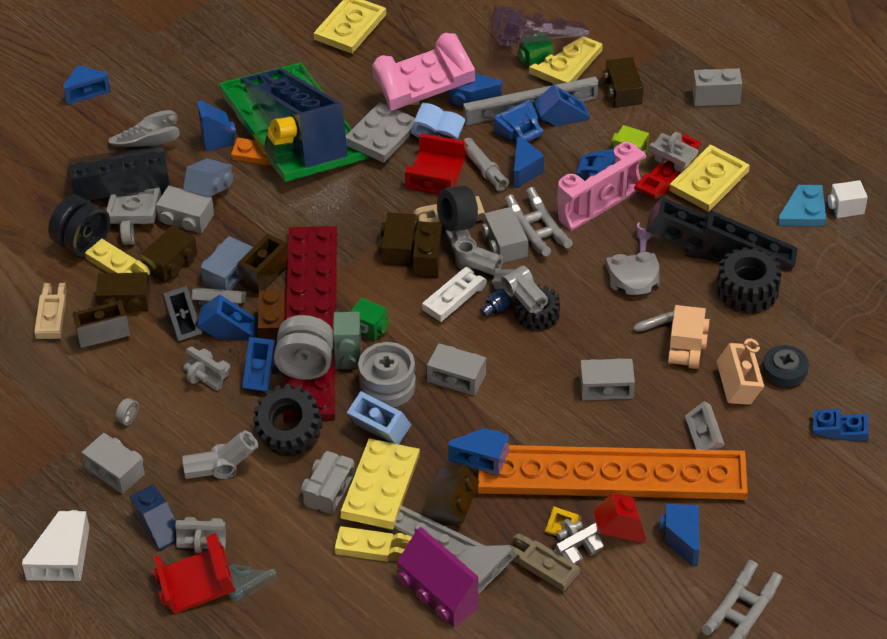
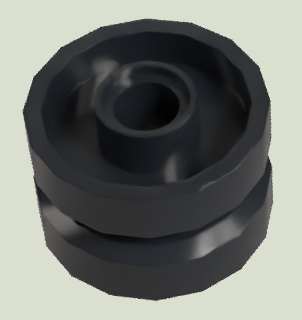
M73 194L61 201L53 211L48 227L49 237L55 243L66 247L77 256L85 257V252L99 240H105L110 227V216L104 208L97 204H92L81 195Z

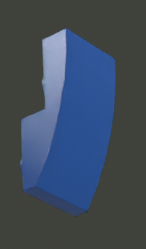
M840 409L814 410V434L839 440H869L868 413L841 415Z

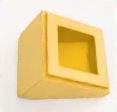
M553 507L545 533L556 536V533L562 530V521L569 519L574 524L581 520V516Z

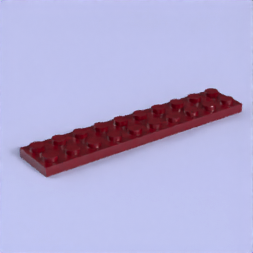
M337 226L289 227L286 319L298 315L312 316L329 324L334 331V312H337ZM334 343L331 351V365L324 375L314 379H297L284 374V388L286 384H292L293 389L296 386H300L304 392L307 390L311 393L320 410L321 421H335L336 361ZM286 410L283 412V422L301 421L303 414L296 410Z

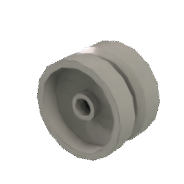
M298 315L286 319L278 329L277 345L274 353L275 365L287 376L297 379H314L324 375L331 365L334 331L329 324L316 317Z
M382 342L368 347L361 354L358 363L360 391L391 407H398L410 400L414 395L416 387L415 361L413 354L406 347L398 343Z

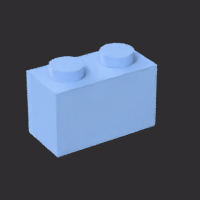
M362 391L347 411V414L357 426L390 443L399 444L411 427L410 422L401 411Z

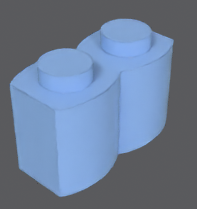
M422 103L413 122L411 133L418 138L420 133L458 140L465 119L457 113L443 111L435 105Z

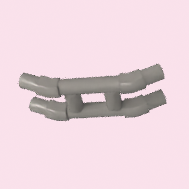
M534 187L528 188L526 193L535 212L523 215L519 204H517L512 194L504 198L507 206L513 208L525 235L538 253L544 256H548L551 253V249L542 241L543 238L553 235L554 240L558 244L563 245L565 248L572 246V240L558 227L546 210ZM542 219L547 227L534 231L530 223Z
M749 559L720 606L702 626V632L705 635H710L720 627L724 618L738 624V627L728 639H745L766 605L773 598L783 576L773 572L760 595L757 596L746 590L758 566L756 562ZM738 598L753 605L746 616L731 609Z

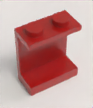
M420 133V150L414 165H407L405 170V189L439 195L440 191L444 188L456 186L466 159V141Z
M216 533L206 537L209 550L165 566L159 555L154 557L157 568L153 569V574L158 585L161 584L162 590L158 591L160 600L164 607L169 606L174 615L236 591L225 549Z

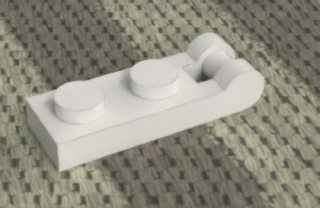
M465 267L422 303V310L442 322L477 291H482L487 284V280L480 275H474V271Z

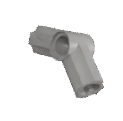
M468 229L452 232L446 230V236L455 255L457 268L461 270L465 267L469 269L475 268L491 275L501 270L503 256L477 247Z
M521 266L517 269H501L494 273V279L492 280L494 288L505 290L511 297L515 295L530 313L536 314L542 311L548 303L547 296L534 283L533 276L526 266Z
M243 430L227 444L214 446L211 452L184 455L182 459L185 479L214 475L218 479L233 477L237 472L236 466L258 448L257 440L252 436L251 432Z

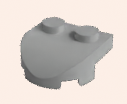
M640 252L637 255L630 256L617 254L606 258V267L610 275V286L613 290L616 291L619 287L625 289L626 294L639 295L651 292V288L654 285L659 287V263L655 253Z

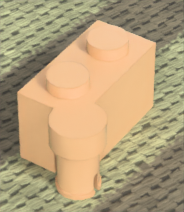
M675 305L668 364L688 365V368L699 369L701 349H706L710 319H705L706 308Z
M746 339L744 344L729 343L716 361L728 403L751 405L764 388L755 356L760 347H757L759 344L754 339Z

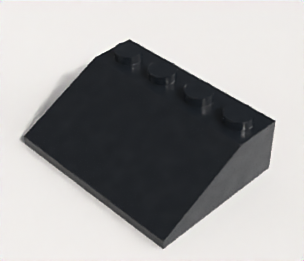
M163 145L70 158L69 161L73 194L81 195L88 200L107 198L115 194L120 196L145 192L144 190L155 188L167 189L170 186Z

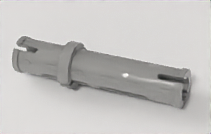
M472 138L464 139L468 144V147L466 146V155L481 170V175L486 180H489L496 190H504L505 188L500 182H503L507 187L509 180L500 172L499 166L495 162L490 161Z

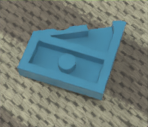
M798 185L779 216L778 226H825L826 213L823 186Z

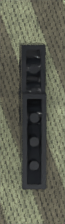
M661 197L649 213L646 232L686 248L685 256L721 261L727 253L732 254V251L735 249L740 251L742 248L750 250L757 248L758 251L762 252L764 250L768 252V256H774L776 258L775 262H779L781 270L791 271L795 266L797 247L712 210L707 215H703Z

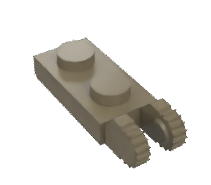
M521 533L514 536L513 542L525 552L508 544L517 554L512 560L514 563H519V565L563 592L580 574L579 566Z

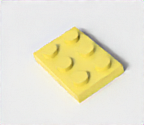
M342 0L314 32V40L353 54L386 16V8L365 0Z
M709 145L670 183L669 191L709 212L749 172L750 165Z

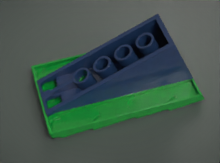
M301 62L219 83V89L223 94V98L235 111L236 117L254 137L255 143L268 157L269 163L285 182L312 175L316 172L319 173L337 168V166L355 163L358 160L369 159L368 155L346 145V135L352 128L344 119L342 103L325 94ZM293 117L297 125V134L293 139L291 148L294 153L293 161L274 164L263 150L268 127L273 119Z

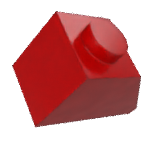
M611 492L594 510L593 513L600 534L640 543L646 541L633 497Z

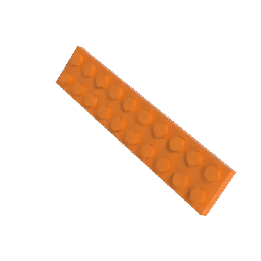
M509 445V452L499 475L479 470L478 493L608 496L612 492L629 497L747 500L748 495L745 451Z

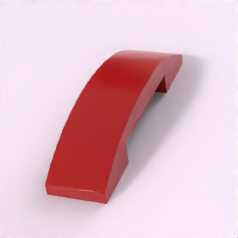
M682 134L681 142L697 150L700 148L701 141ZM668 160L666 163H659L650 174L645 173L634 186V190L652 198H659L669 191L670 183L681 172L675 170L674 162Z

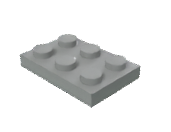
M379 102L346 135V145L384 163L412 134L411 129L415 118L396 109L390 111L388 105Z

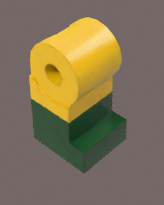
M293 117L273 119L268 127L263 150L274 164L293 161L294 153L291 148L293 139L297 134V125Z

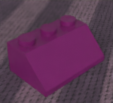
M422 527L418 528L397 561V578L404 587H409L413 590L423 604H428L432 607L442 621H447L453 627H456L479 608L478 576Z

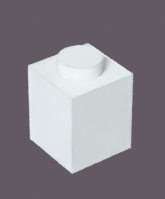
M861 181L832 184L831 195H828V205L830 209L834 210L837 218L865 214L868 197Z

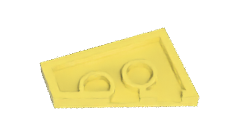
M582 36L563 47V51L553 56L551 54L545 57V61L537 65L535 63L529 67V74L556 85L576 81L602 52L603 44Z

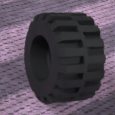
M742 248L740 251L735 249L732 251V254L727 253L724 259L721 260L718 271L717 295H720L719 299L722 302H726L728 308H735L737 312L745 311V313L751 314V311L759 313L761 309H769L770 305L775 304L779 295L782 275L779 262H775L776 258L774 256H768V252L764 250L762 252L758 251L757 248L752 250Z
M286 384L285 388H281L280 385L275 386V391L271 392L269 389L265 392V398L260 397L258 399L259 407L255 406V417H253L255 429L262 443L268 446L269 450L273 453L277 450L278 454L285 456L286 452H289L290 456H296L295 451L300 450L302 454L306 452L305 447L309 445L312 448L315 445L313 439H319L321 435L319 429H322L323 423L320 410L311 393L307 390L304 392L302 387L296 386L293 389L292 384ZM286 410H296L303 414L301 422L291 430L282 431L274 427L277 416Z

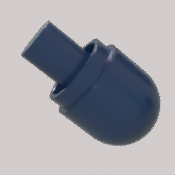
M497 290L488 297L486 305L480 309V312L484 317L491 313H501L510 306L512 298L505 290Z

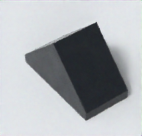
M184 286L162 293L166 317L177 341L202 334L201 329L197 327L198 319L188 287Z

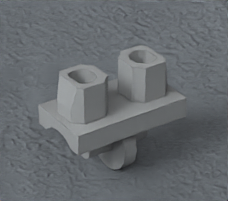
M678 132L673 133L672 136L661 133L658 139L649 145V151L655 153L656 161L660 163H666L668 160L674 162L675 170L681 173L698 155L697 149L681 142L682 134Z
M192 346L187 348V359L183 366V370L188 372L187 380L193 384L201 381L215 391L222 389L223 379L229 376L230 364L224 360L218 363L212 360L211 352L205 348L200 351Z
M185 517L184 520L176 521L177 548H194L195 553H201L203 549H209L206 537L214 533L217 534L224 549L226 548V524L222 519L212 518L210 521H198L195 517Z
M569 519L562 521V530L556 533V536L559 540L567 539L558 543L554 552L577 564L583 559L577 549L579 546L583 545L589 556L601 551L604 545L598 535L597 523L578 532V530L583 528L580 521L574 524Z

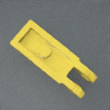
M103 239L99 240L85 252V257L88 261L107 273H132L134 271L135 273L148 272V275L150 274L148 267L141 261H137Z
M340 526L334 549L336 555L397 562L412 536L402 533L393 535L391 533Z

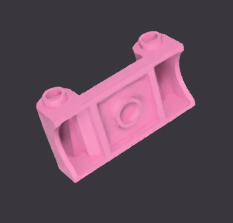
M454 33L442 34L436 41V49L398 63H395L393 57L383 55L378 57L372 64L373 79L381 87L390 111L475 81V68L457 35Z
M623 142L614 149L615 164L608 166L600 173L589 177L586 181L576 174H567L562 177L558 182L557 190L559 221L572 231L637 193L638 191L634 190V186L641 179L639 162L646 158V154L631 142Z

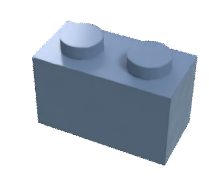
M208 158L190 165L186 169L183 190L211 197L228 189L233 181V173H231L233 165Z
M228 236L222 244L216 247L215 252L203 261L200 267L203 284L213 289L232 290L239 282L237 263L253 247Z

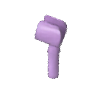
M637 223L636 238L640 241V252H646V242L650 238L651 233L646 232V228H641L640 223Z

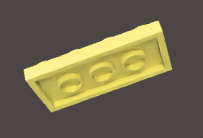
M369 438L341 509V519L393 530L417 465L420 449Z

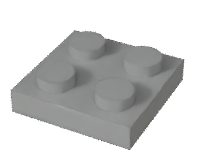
M160 188L144 190L145 192L111 195L106 210L110 216V224L121 225L122 221L131 220L133 224L154 223L157 213L156 204L161 197Z

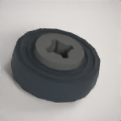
M779 345L769 349L764 355L762 364L764 376L771 383L782 387H792L802 383L807 376L809 367L807 356L802 350L790 345Z

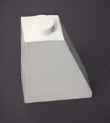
M59 511L23 559L22 566L26 580L81 581L90 528L86 511Z

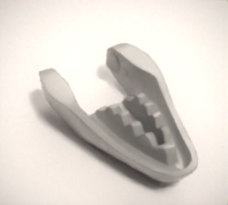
M171 110L156 112L145 117L132 128L130 127L129 130H124L122 133L111 137L109 143L114 147L125 148L154 147L171 142L180 136L179 129L172 126L178 121V116Z

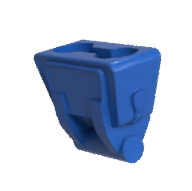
M531 101L521 103L496 115L494 118V132L507 140H512L514 143H517V137L529 142L544 134L542 127L538 124V116Z
M614 149L583 154L575 174L586 181L589 177L615 164Z

